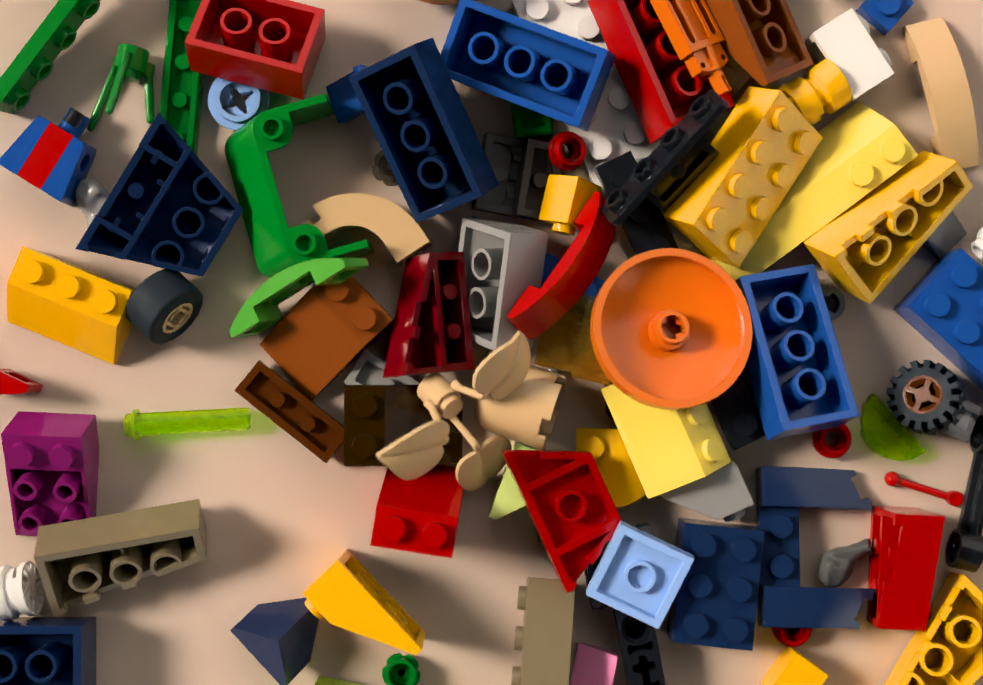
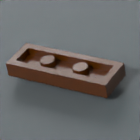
M260 360L234 390L325 463L329 462L344 443V426Z

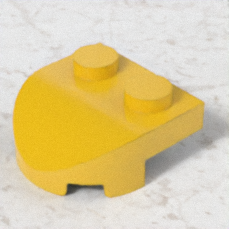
M576 428V451H589L592 453L615 507L636 503L646 496L618 428Z

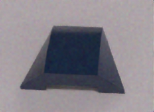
M158 112L139 143V147L75 249L203 277L243 212V208L161 113Z

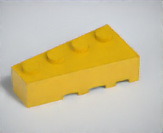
M950 572L932 602V613L927 621L926 631H915L884 685H973L983 675V593L964 574Z

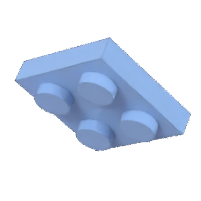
M620 520L586 588V595L659 630L694 561V556Z

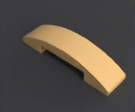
M940 17L904 26L903 32L911 64H918L935 136L930 138L933 154L958 161L962 169L978 166V134L972 96L962 59L947 24Z

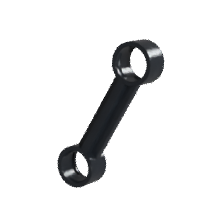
M983 415L977 418L971 433L970 446L974 454L957 529L951 532L945 550V560L949 567L969 572H976L983 561V536L981 535L983 529Z

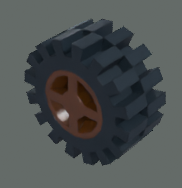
M916 360L910 362V368L907 369L902 366L898 369L901 375L898 378L894 375L892 376L890 382L894 384L893 388H887L886 393L891 398L890 401H887L888 408L893 410L892 415L896 420L916 433L922 434V432H925L928 435H936L935 431L938 430L944 433L949 430L947 426L950 423L956 425L960 421L956 417L959 413L964 414L966 407L962 403L967 401L966 393L962 390L964 388L962 382L952 371L940 363H933L931 360H924V364H920Z

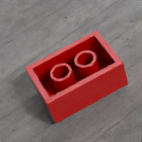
M202 0L184 42L190 71L304 100L326 39L325 9L290 0Z

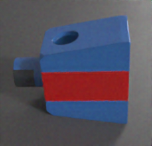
M72 107L68 109L58 126L42 116L36 117L0 157V165L56 200L74 207L76 204L75 190L80 181L86 179L96 155V149L80 140L91 119Z

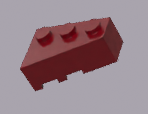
M430 252L406 259L383 378L474 370L464 252Z

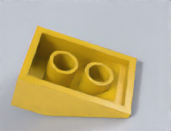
M348 549L331 563L302 593L307 598L305 601L306 607L320 620L324 617L332 625L417 655L422 650L426 632Z

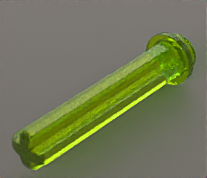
M246 407L140 413L139 409H133L132 413L125 414L124 417L126 437H133L134 440H140L141 436L244 431L249 430L251 426V413Z

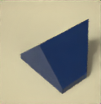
M306 597L258 604L230 630L280 685H288L311 659L319 619L306 607Z

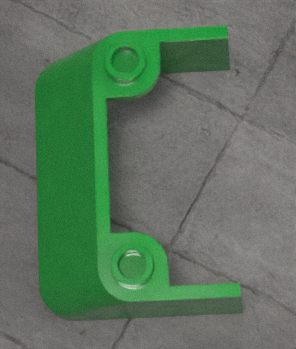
M326 94L265 110L233 132L225 143L226 159L239 205L243 208L242 215L256 265L259 271L268 278L288 267L308 260L320 258H359L375 253L372 244L367 239L329 250L324 234L317 227L310 224H301L288 228L267 153L286 147L293 138L294 126L335 115L332 104Z

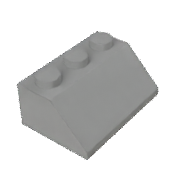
M462 217L458 252H464L472 342L494 351L516 334L518 329L506 316L528 285L541 288L548 233L524 225ZM534 338L532 340L527 339L530 349L533 348Z

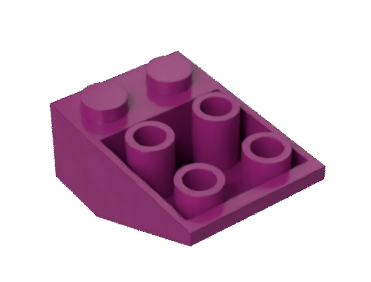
M18 411L1 433L15 535L37 536L39 526L96 517L99 440L96 415Z

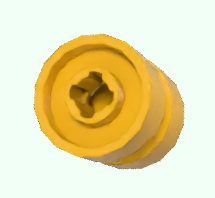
M824 59L806 70L804 78L797 76L777 89L784 93L812 126L821 121V115L824 112L832 114L852 101V93L847 79L837 65L828 59Z

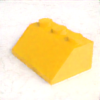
M22 246L7 282V321L116 365L133 325L126 318V306L135 290L41 251Z

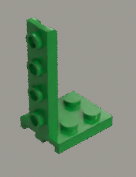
M59 0L0 77V111L14 114L28 103L31 90L38 81L45 79L51 73L54 60L62 50L69 48L73 44L77 36L76 31L86 19L91 18L98 11L100 0Z

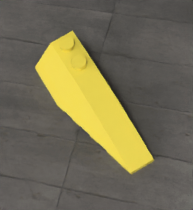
M858 101L818 132L823 139L741 266L738 268L713 259L710 260L723 268L734 281L740 276L763 272L918 156L897 126Z

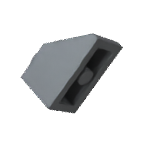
M732 459V462L701 479L660 494L669 501L719 520L723 518L725 522L744 516L746 514L745 508L754 505L737 463Z

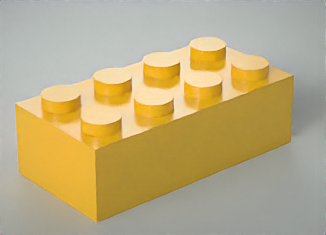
M748 86L711 142V145L720 154L669 207L664 217L708 258L739 268L823 137L781 90Z

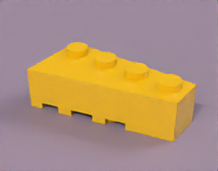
M923 150L916 158L806 240L804 244L840 290L871 304L972 189L973 185L958 161Z

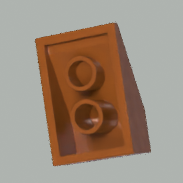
M705 0L725 39L720 43L722 48L762 87L814 65L786 0Z
M352 276L341 284H315L259 345L300 389L313 400L361 355L363 350H367L394 324V318Z

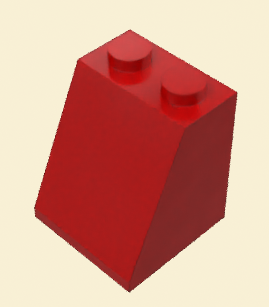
M437 464L426 474L413 480L401 479L387 468L376 506L370 546L452 558L464 490L457 482L455 475L456 467Z

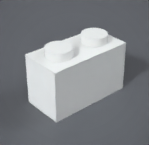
M852 8L813 32L804 41L809 54L816 64L824 59H828L835 63L842 71L851 89V102L894 74L891 69L890 57L885 50L876 46L870 36L868 23L862 16L856 15Z

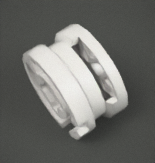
M25 561L20 563L18 567H12L11 565L0 566V620H15L19 618L20 614L28 616L38 615L43 608L44 588L35 563Z

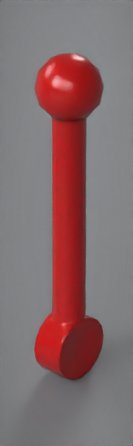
M893 471L888 472L884 476L885 483L891 487L900 485L945 499L947 504L957 507L963 502V496L958 491L951 490L945 492L900 478Z

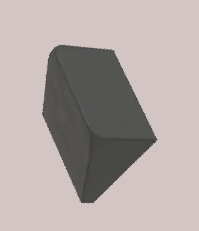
M951 211L922 246L937 260H940L947 252L951 251L967 232L954 212Z

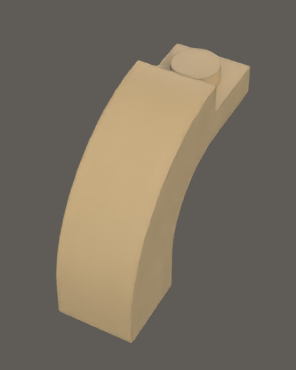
M346 193L321 200L313 205L321 219L317 222L309 219L302 223L317 227L324 234L326 241L339 233L349 230L369 232L383 241L399 266L404 264L406 259L415 257L431 246L421 227L408 212L397 204L372 194Z

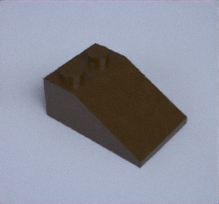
M344 385V466H386L377 458V452L421 425L433 421L429 410L423 405L424 402L417 396L419 385ZM461 409V411L456 415V416L460 419L461 422H462V409ZM443 417L441 420L446 421L450 426L449 442L442 445L444 453L437 464L458 463L462 459V434L450 419Z

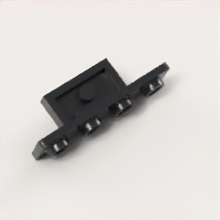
M710 89L705 95H701L694 100L689 108V113L677 126L671 127L664 133L658 147L648 157L641 159L636 164L632 175L621 187L614 189L608 195L601 211L610 224L618 228L645 198L650 200L664 213L720 154L702 136L728 109L729 103L713 89Z

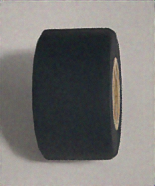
M163 269L147 277L135 289L126 306V318L152 343L164 344L180 336L192 325L203 305V295L180 272Z

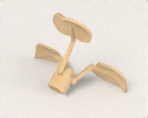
M518 330L508 342L491 352L479 364L473 374L472 385L474 389L461 385L457 380L450 384L439 373H433L425 377L417 388V396L424 402L423 405L429 410L433 421L421 425L377 452V458L401 479L413 480L423 476L441 460L444 453L442 445L449 442L450 426L446 421L441 420L444 417L452 421L474 450L458 462L455 471L457 482L465 490L474 491L484 486L488 479L497 475L506 465L502 452L512 450L510 441L502 435H494L484 441L481 446L479 445L477 440L456 416L463 407L460 393L479 400L485 399L488 395L494 400H501L518 388L528 373L531 360L530 347L525 335Z

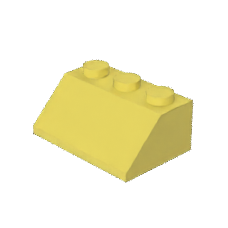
M614 384L601 389L648 499L701 479L732 462L706 403L683 410H662L646 406L631 399Z

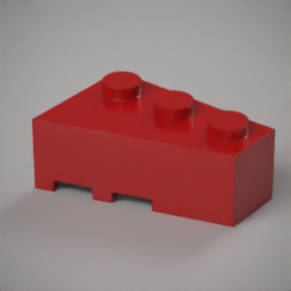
M872 505L870 540L874 553L869 554L868 589H875V595L872 601L867 600V622L878 629L926 631L927 621L932 613L931 597L945 516L920 508Z

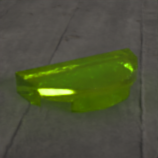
M871 393L862 404L860 417V435L867 447L880 457L895 461L912 460L927 452L904 425L894 418L892 412L875 393Z

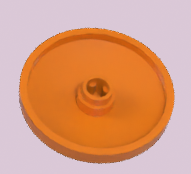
M659 248L631 257L615 269L600 288L592 307L590 334L593 350L600 367L608 379L621 392L631 399L652 408L683 410L702 405L718 397L736 381L744 369L750 354L752 320L749 307L740 288L733 278L718 264L692 251L677 248Z

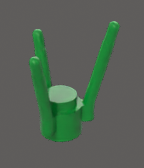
M122 43L118 45L116 57H113L111 70L91 114V121L87 126L88 131L95 129L105 105V112L108 115L113 113L123 82L138 83L140 77H144L146 121L148 124H152L154 120L153 75L156 66L148 63L149 51L132 44Z

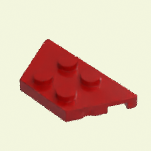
M505 450L502 452L503 457L562 587L569 593L577 586L575 582L590 563L593 565L601 555L605 543L611 540L621 520L593 455L589 451Z

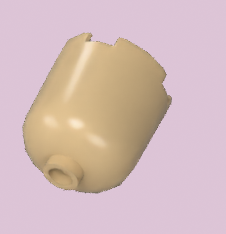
M530 366L520 386L501 400H494L490 395L483 400L469 396V399L476 401L474 409L476 420L483 429L493 434L502 435L507 439L538 450H545L546 441L550 440L560 407L556 406L560 391H565L567 376Z

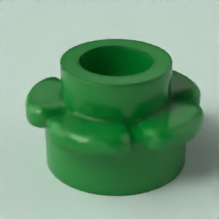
M396 653L387 659V665L382 669V677L386 684L417 685L420 679L419 663L413 656L409 654L402 656L401 653ZM404 669L405 674L399 675L398 670Z

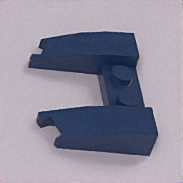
M762 466L756 469L757 527L765 531L758 592V626L859 629L861 624L855 621V618L864 599L872 601L875 589L800 587L799 508L872 510V503L869 498L861 499L851 480V477L856 475L854 470Z

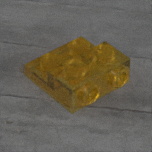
M583 294L561 319L540 334L534 365L571 372V377L610 385V380L597 361L591 342L590 318L595 296Z

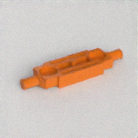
M649 0L680 61H684L692 78L695 76H707L713 90L720 96L732 90L721 69L728 62V58L720 44L725 39L705 0Z

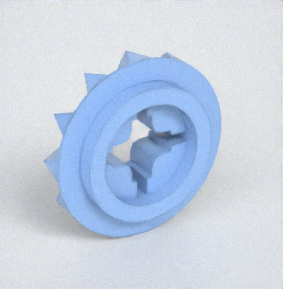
M216 78L208 93V107L213 118L224 128L235 131L263 111L268 110L271 103L267 90L221 78ZM232 88L242 96L250 95V98L245 101L247 106L246 114L237 106L230 108V104L235 101Z

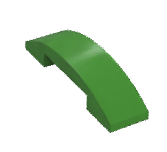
M357 257L320 258L295 264L275 274L255 290L239 310L229 330L231 337L256 336L283 319L278 304L313 282L316 285L341 284L368 267L367 259Z

